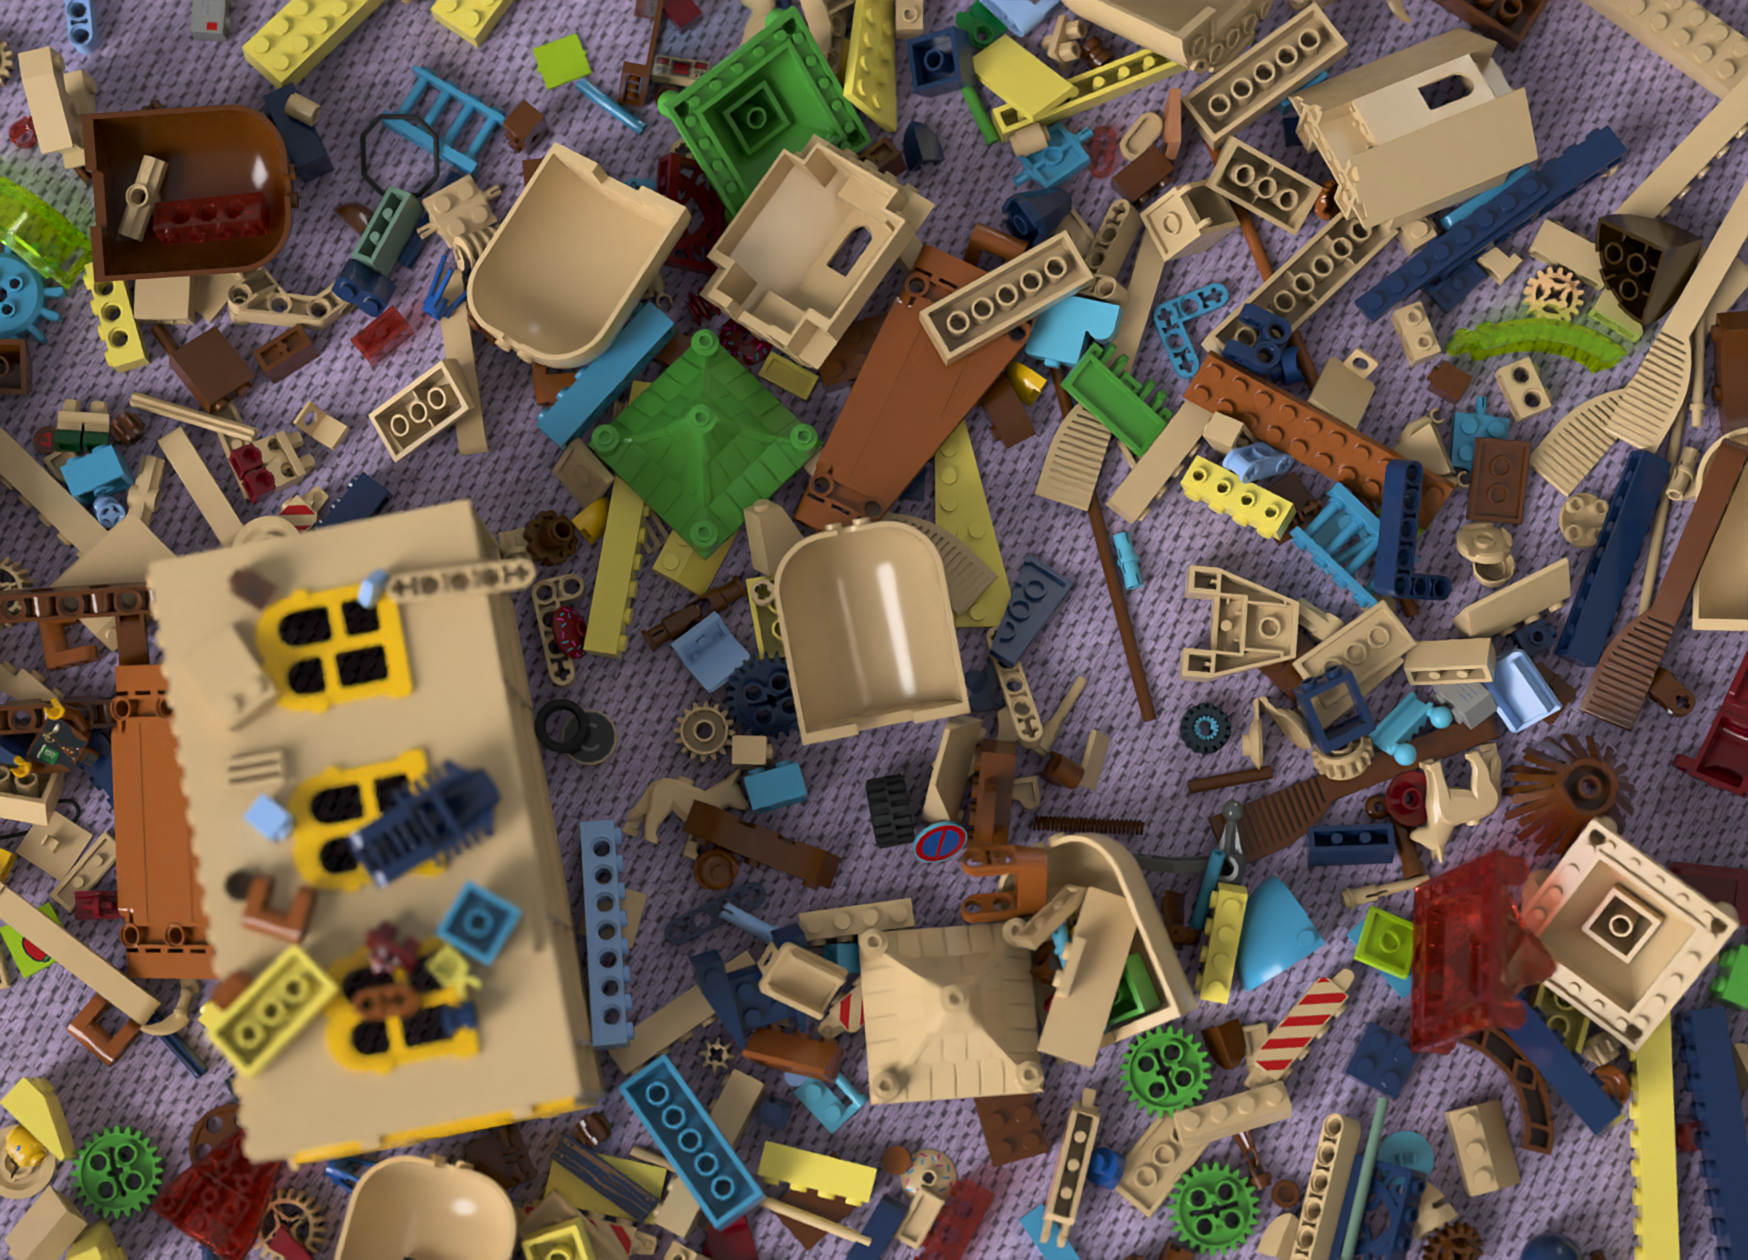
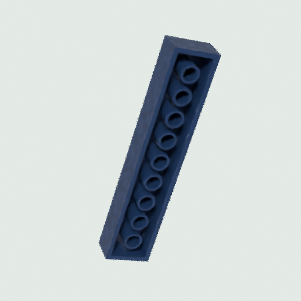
M1719 1006L1677 1012L1678 1018L1674 1020L1677 1035H1681L1683 1044L1679 1048L1681 1062L1683 1064L1686 1063L1688 1075L1684 1076V1083L1687 1092H1691L1693 1102L1689 1104L1691 1119L1693 1121L1696 1120L1698 1131L1694 1133L1696 1148L1701 1149L1702 1161H1699V1170L1702 1178H1706L1708 1188L1704 1190V1199L1708 1207L1711 1206L1713 1217L1709 1218V1228L1711 1234L1716 1235L1718 1246L1714 1247L1715 1260H1748V1139L1725 1007Z

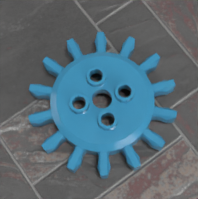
M8 235L5 241V251L0 253V289L7 291V298L0 302V339H21L31 334L37 342L46 345L48 343L46 335L37 326L43 318L55 323H62L64 319L55 310L47 309L48 299L67 297V291L64 287L54 286L47 288L45 280L57 274L60 268L55 262H51L36 270L33 265L40 257L43 249L34 243L28 249L25 256L21 258L16 255L18 239L14 235ZM17 280L20 281V286L13 289L12 283ZM11 306L13 308L12 312L5 315V308Z

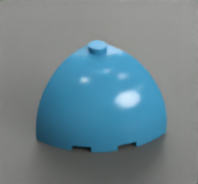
M1271 875L1251 893L1246 902L1235 960L1238 977L1246 992L1256 988L1326 944L1299 902L1275 875Z

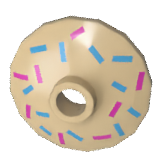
M934 1149L920 1150L912 1154L913 1161L910 1170L906 1174L900 1175L901 1186L905 1195L913 1201L922 1185L947 1200L953 1193L957 1182L956 1170L952 1161L944 1153ZM931 1172L934 1175L932 1183L924 1182L923 1175L925 1173Z

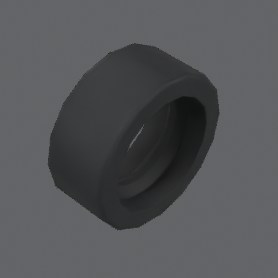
M555 699L546 703L539 710L535 719V733L539 741L550 751L560 754L571 753L580 748L587 740L590 731L589 719L585 711L574 701L567 699ZM558 710L570 711L578 720L579 728L577 734L567 742H556L546 732L547 719Z

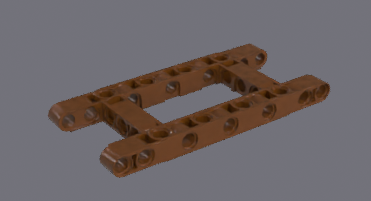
M147 582L1 590L0 624L115 616L119 666L150 665L146 614H152L151 602L155 601L154 592L149 590ZM131 593L136 597L137 602L127 605L122 601V595ZM66 597H74L78 600L79 606L74 609L69 608L65 605L64 599ZM10 600H15L20 604L21 610L19 612H12L7 608L6 603ZM71 696L59 700L61 704L74 708H85L89 713V716L85 717L89 729L108 728L117 725V720L113 718L110 710L111 702L116 696ZM41 699L6 701L5 704H0V735L38 732L47 718L43 708H52V702L41 701ZM17 712H28L31 720L22 722L17 718Z

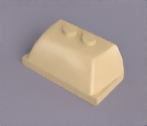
M1231 135L1228 136L1216 166L1205 184L1210 189L1295 236L1323 189L1318 184Z
M445 359L418 377L368 416L396 463L408 457L475 408V405L473 404L472 393L457 359Z

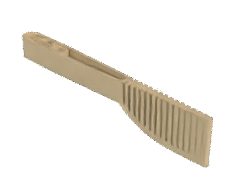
M1748 179L1604 431L1640 450H1647L1653 454L1657 452L1682 407L1691 373V346L1689 338L1748 238Z
M1146 227L1126 286V290L1129 293V301L1122 308L1124 314L1119 334L1112 342L1117 346V349L1105 364L1109 369L1120 355L1125 354L1129 357L1127 364L1117 375L1118 378L1124 371H1127L1129 374L1131 373L1165 263ZM1080 403L1069 412L1057 429L1047 451L1034 494L1087 511L1111 432Z
M1736 257L1705 311V336L1711 330V326L1715 325L1716 314L1727 312L1748 287V265L1738 257ZM1694 332L1689 338L1691 352L1693 351ZM1633 378L1623 389L1596 396L1573 409L1530 454L1529 466L1564 496L1568 497L1618 439L1604 431Z
M823 447L802 467L811 477L817 468L816 464ZM822 479L817 481L826 491H828L830 485L826 480ZM869 503L864 508V511L868 516L874 517L880 513V508L875 503ZM890 511L882 518L881 521H895L912 526L922 532L933 543L943 563L951 609L959 617L998 578V575L975 553L945 529L918 517L891 513Z
M0 881V919L133 1020L143 1026L162 1003L159 999L134 980L128 978L121 970Z

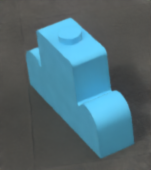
M1071 296L1040 314L1026 344L1025 352L1033 359L1044 361V365L1051 368L1060 369V365L1074 367L1085 354L1090 336L1100 344L1112 343L1117 338L1124 310L1118 305Z

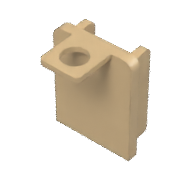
M1358 347L1344 362L1336 357H1331L1326 362L1307 400L1308 404L1356 429L1375 390L1374 384L1367 377L1378 366L1379 361ZM1358 357L1365 359L1369 367L1365 369L1358 368L1354 364V359Z
M771 941L758 961V967L763 974L759 982V988L763 994L820 1020L823 1018L825 1009L839 987L845 983V977L848 974L847 969L791 942L784 943L778 949L776 943ZM772 952V957L766 965L767 957Z

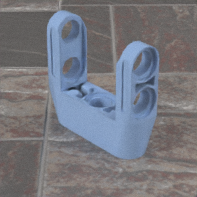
M979 0L1019 37L1025 36L1042 25L1064 4L1061 0H1040L1036 5L1030 0Z

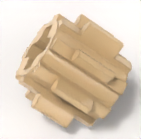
M1606 1030L1598 1032L1584 1041L1586 1049L1583 1052L1589 1062H1595L1597 1067L1610 1062L1620 1055L1617 1049L1621 1046L1616 1037L1611 1034L1609 1035Z
M720 1037L717 1038L714 1045L705 1041L708 1047L707 1051L699 1052L700 1055L706 1056L707 1059L702 1066L713 1065V1073H716L718 1066L721 1065L728 1070L727 1059L735 1058V1056L727 1052L732 1045L729 1043L723 1047ZM713 1048L716 1050L723 1049L724 1053L721 1055L723 1058L722 1062L719 1063L717 1060L712 1062L710 1060L713 1055L711 1052Z

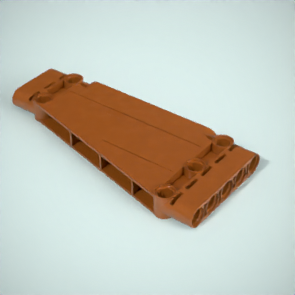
M924 244L905 280L900 294L896 296L822 450L816 464L817 468L810 479L793 519L817 532L825 531L824 525L841 522L842 527L853 525L852 520L869 517L870 522L881 521L1027 344L1040 314L1016 327L1023 330L1025 334L1023 339L1014 340L1010 336L1009 331L946 367L919 321V313L988 274V272L935 247ZM914 281H918L924 285L925 289L920 293H914L910 290L909 285ZM826 480L830 488L825 493H819L814 489L816 481ZM808 495H810L811 497H813V498H815V499H817V500H820V501L824 502V504L821 503V502H819V501H816V500H814V499H812V498H810V497H808ZM869 503L877 504L880 508V513L874 517L868 516L864 511L866 505ZM833 507H834V508H837V509H839V510H841V511H843V512H845V513H847V514H849V516L846 515V514H844V513H842V512H840V511H838V510H836V509H833Z
M161 664L115 666L116 697L111 702L110 710L113 718L117 720V725L112 730L111 746L118 910L120 915L125 918V924L120 929L119 937L121 943L126 947L127 977L220 980V975L215 974L212 964V957L216 956L215 946L209 943L207 927L211 926L209 914L205 915L202 906V897L206 896L204 884L200 885L197 877V867L201 865L199 854L195 855L192 847V837H195L194 825H190L187 818L186 809L190 807L189 795L185 796L182 789L181 778L185 777L184 766L179 765L176 755V749L180 748L179 737L174 736L171 726V719L175 718L174 708L169 706L166 697V689H170L169 679L164 677Z

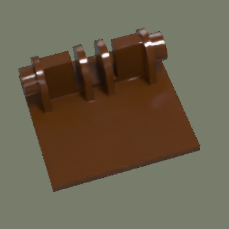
M1295 471L1266 489L1293 503L1296 510L1295 516L1281 539L1278 540L1273 537L1278 546L1293 538L1289 534L1293 528L1298 526L1304 530L1321 512L1322 506L1317 499L1313 500Z
M1165 890V897L1163 896L1161 899V912L1164 914L1163 923L1174 950L1183 951V945H1196L1200 941L1201 935L1197 929L1184 926L1185 894Z
M517 1124L505 1127L493 1134L464 1145L470 1163L474 1164L473 1170L489 1176L500 1184L504 1190L537 1177Z

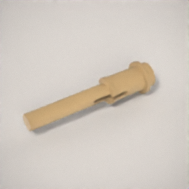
M1077 677L1050 721L1046 720L1043 726L1041 743L1035 748H1030L1039 757L1044 758L1046 754H1050L1049 748L1062 730L1059 728L1088 682L1083 677Z
M1424 874L1375 886L1372 883L1351 890L1347 887L1345 891L1340 892V898L1343 907H1349L1352 910L1356 905L1376 902L1378 897L1430 885L1431 881L1429 875Z

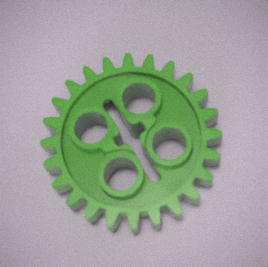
M1157 1026L1155 1035L1147 1029L1146 1039L1137 1035L1136 1038L1139 1044L1137 1046L1128 1044L1133 1052L1122 1055L1128 1060V1064L1120 1065L1121 1069L1127 1071V1074L1121 1076L1120 1080L1129 1083L1123 1088L1124 1092H1133L1129 1101L1135 1102L1140 1100L1137 1109L1141 1111L1148 1106L1147 1114L1149 1116H1152L1158 1110V1117L1160 1119L1164 1118L1167 1111L1173 1119V1113H1176V1110H1179V1112L1186 1110L1185 1107L1187 1105L1191 1108L1196 1107L1193 1102L1195 1099L1204 1101L1200 1092L1201 1090H1210L1204 1084V1080L1213 1079L1211 1075L1205 1073V1070L1212 1068V1064L1204 1063L1203 1060L1209 1057V1053H1199L1203 1044L1198 1042L1193 1045L1195 1039L1193 1034L1184 1038L1185 1030L1182 1028L1177 1034H1174L1172 1026L1168 1027L1166 1033H1164L1161 1026ZM1179 1047L1180 1056L1176 1060H1168L1167 1051L1169 1048ZM1156 1049L1160 1050L1164 1064L1169 1069H1172L1169 1072V1076L1177 1090L1176 1096L1172 1094L1168 1080L1164 1076H1160L1163 1073V1068L1155 1054ZM1145 1058H1153L1154 1067L1149 1072L1141 1070V1062ZM1182 1073H1190L1192 1078L1190 1084L1185 1087L1179 1086L1178 1077ZM1157 1084H1164L1166 1089L1165 1094L1161 1098H1154L1152 1095V1089Z
M121 1125L115 1126L114 1133H112L110 1127H104V1136L99 1132H93L95 1141L85 1139L84 1144L87 1149L76 1150L82 1158L81 1160H72L73 1164L79 1166L78 1170L71 1172V1175L78 1176L79 1178L78 1181L72 1184V1187H81L82 1190L76 1196L77 1198L86 1196L87 1199L83 1206L89 1207L94 1204V1214H98L104 1209V1218H109L114 1211L115 1219H121L124 1210L127 1217H132L133 1208L138 1212L144 1211L142 1202L148 1205L153 1204L150 1194H160L155 1185L164 1184L165 1182L158 1178L159 1173L166 1171V1169L158 1167V1163L162 1162L164 1157L155 1156L160 1147L149 1146L153 1140L152 1137L142 1140L143 1130H138L133 1135L132 1126H127L124 1133ZM127 1146L134 1150V1157L129 1162L123 1158V1150ZM111 1147L115 1149V1159L110 1152ZM100 1154L105 1156L107 1160L106 1167L103 1170H99L95 1165V1160ZM117 1167L123 1168L124 1173L119 1174V1176H113V1171ZM135 1173L142 1179L141 1186L138 1189H134L130 1185V1178ZM107 1182H110L114 1187V1193L110 1198L104 1196L102 1190ZM122 1186L126 1190L125 1197L122 1196Z
M1214 1161L1211 1164V1169L1204 1162L1201 1163V1171L1191 1166V1176L1189 1177L1181 1173V1178L1184 1181L1183 1184L1174 1182L1173 1185L1178 1189V1192L1169 1193L1168 1195L1175 1199V1203L1167 1205V1208L1174 1210L1175 1213L1170 1215L1168 1220L1177 1222L1173 1226L1172 1231H1182L1178 1240L1183 1242L1189 1239L1187 1245L1189 1249H1193L1198 1244V1253L1203 1254L1206 1248H1208L1209 1255L1215 1256L1216 1249L1218 1248L1222 1255H1226V1246H1229L1233 1251H1237L1236 1242L1239 1241L1246 1244L1247 1242L1243 1235L1245 1233L1254 1234L1249 1228L1250 1224L1259 1223L1256 1219L1252 1218L1253 1214L1261 1212L1260 1209L1253 1207V1203L1260 1200L1259 1197L1250 1195L1256 1189L1255 1186H1245L1249 1179L1248 1176L1238 1179L1239 1169L1235 1168L1229 1173V1164L1224 1163L1221 1170H1219L1218 1162ZM1222 1184H1228L1230 1187V1194L1225 1199H1221L1218 1195V1189ZM1195 1190H1200L1203 1194V1200L1198 1205H1193L1190 1201V1196ZM1233 1201L1238 1202L1237 1206L1215 1210V1216L1210 1212H1203L1195 1216L1189 1215L1190 1211L1211 1208L1212 1202L1217 1205H1225ZM1229 1212H1234L1237 1216L1236 1224L1232 1227H1227L1224 1223V1218ZM1206 1218L1209 1222V1229L1205 1233L1200 1234L1197 1231V1223L1200 1219Z

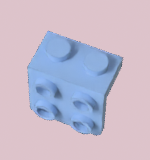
M715 611L670 644L682 663L708 693L714 692L726 683L729 677L735 676V667L743 670V660L749 663L752 662L750 654L730 633L721 617Z

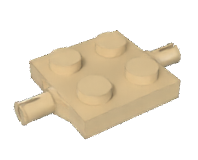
M468 174L423 199L422 204L429 214L430 222L417 228L418 234L422 233L420 235L421 239L437 232L443 237L449 249L453 248V241L456 236L459 235L464 238L466 233L474 235L476 230L483 231L486 227L495 224L498 220L490 209L489 201L502 195L500 189L496 191L499 188L498 185L495 184L483 192L477 187L471 175Z

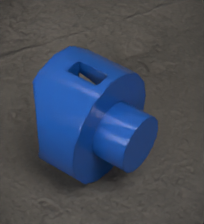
M1297 345L1283 349L1279 362L1269 373L1271 380L1281 378L1284 386L1306 380L1296 367L1295 359L1299 350Z
M1096 1148L1091 1152L1086 1173L1088 1180L1104 1189H1114L1123 1176L1126 1158L1110 1148Z

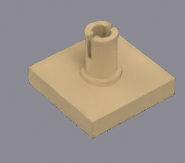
M579 437L569 444L552 470L584 508L602 498L615 479L607 470L609 467L598 456L596 457Z

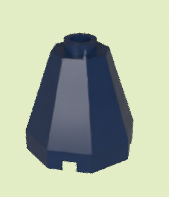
M1058 187L1016 193L1007 198L1002 206L1003 214L1008 213L1009 219L1005 220L1006 228L1012 236L1029 242L1030 248L1028 250L1045 242L1072 210V199L1068 192Z

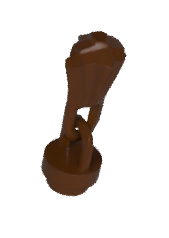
M1252 1129L1231 1135L1250 1167L1253 1178L1249 1179L1251 1186H1255L1256 1191L1272 1185L1270 1179L1273 1177L1270 1171L1264 1172L1260 1163V1157L1253 1141ZM1252 1151L1254 1155V1158L1250 1159L1248 1156V1152ZM1256 1167H1258L1260 1172L1258 1175L1255 1170Z

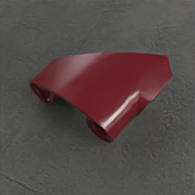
M746 1214L721 1232L711 1223L701 1254L711 1260H759Z

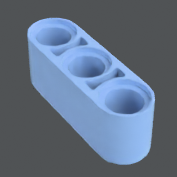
M65 0L70 42L82 54L93 53L99 43L95 1ZM86 9L85 15L76 17L78 11ZM89 35L86 42L78 43L82 36Z

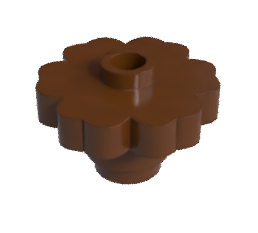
M553 510L540 511L534 516V519L525 524L523 538L529 542L526 546L527 552L537 562L544 560L548 567L562 565L569 557L576 553L578 539L573 535L575 526L565 515L558 517Z

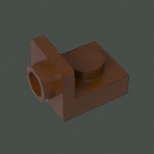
M245 565L241 570L237 568L228 580V584L231 585L228 591L260 612L264 611L279 588Z

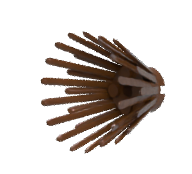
M1565 733L1562 736L1574 754L1554 738L1548 736L1543 738L1540 744L1560 759L1529 746L1522 750L1525 753L1523 757L1525 761L1548 769L1513 764L1508 769V772L1516 773L1513 776L1514 781L1541 783L1504 787L1502 792L1503 796L1521 794L1512 797L1513 804L1534 801L1505 812L1507 820L1532 812L1519 819V824L1522 827L1534 822L1516 835L1519 841L1525 840L1548 824L1534 838L1536 844H1541L1535 851V854L1543 856L1567 828L1554 850L1556 854H1561L1560 862L1579 838L1583 828L1585 830L1590 821L1599 815L1609 817L1610 814L1611 819L1616 823L1617 833L1621 836L1625 831L1626 823L1617 804L1629 815L1632 816L1634 813L1631 800L1619 791L1635 793V787L1633 784H1629L1627 776H1619L1629 770L1626 763H1623L1614 768L1618 760L1613 756L1614 749L1610 746H1607L1602 760L1599 744L1594 741L1593 737L1586 735L1589 755L1576 735ZM1582 782L1590 785V795L1582 791Z

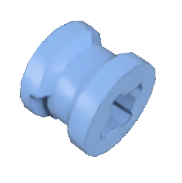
M111 495L98 497L92 505L93 515L103 527L113 528L125 517L124 508Z

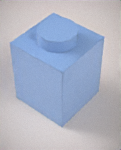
M261 794L242 817L270 841L277 843L280 840L284 841L291 835L295 828L293 824L297 820L295 816L277 801L265 794Z

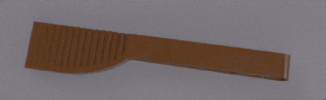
M1723 438L1652 608L1628 623L1610 642L1594 670L1579 706V711L1629 732L1632 731L1748 461V446Z
M1491 714L1472 730L1464 723H1455L1413 739L1410 742H1405L1411 744L1417 752L1416 760L1411 765H1400L1394 756L1382 751L1374 754V757L1370 758L1371 765H1368L1363 773L1354 778L1335 780L1323 774L1243 804L1244 814L1238 820V826L1246 863L1248 864L1269 856L1296 842L1307 833V827L1314 826L1320 820L1334 800L1395 778L1399 773L1420 768L1419 761L1432 758L1433 762L1502 737L1494 714ZM1222 813L1208 818L1218 845L1227 822ZM1226 860L1225 863L1228 871L1234 869L1232 862Z

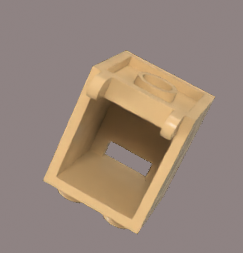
M1208 179L1175 186L1139 214L1165 262L1204 252L1241 225L1227 198L1205 186Z

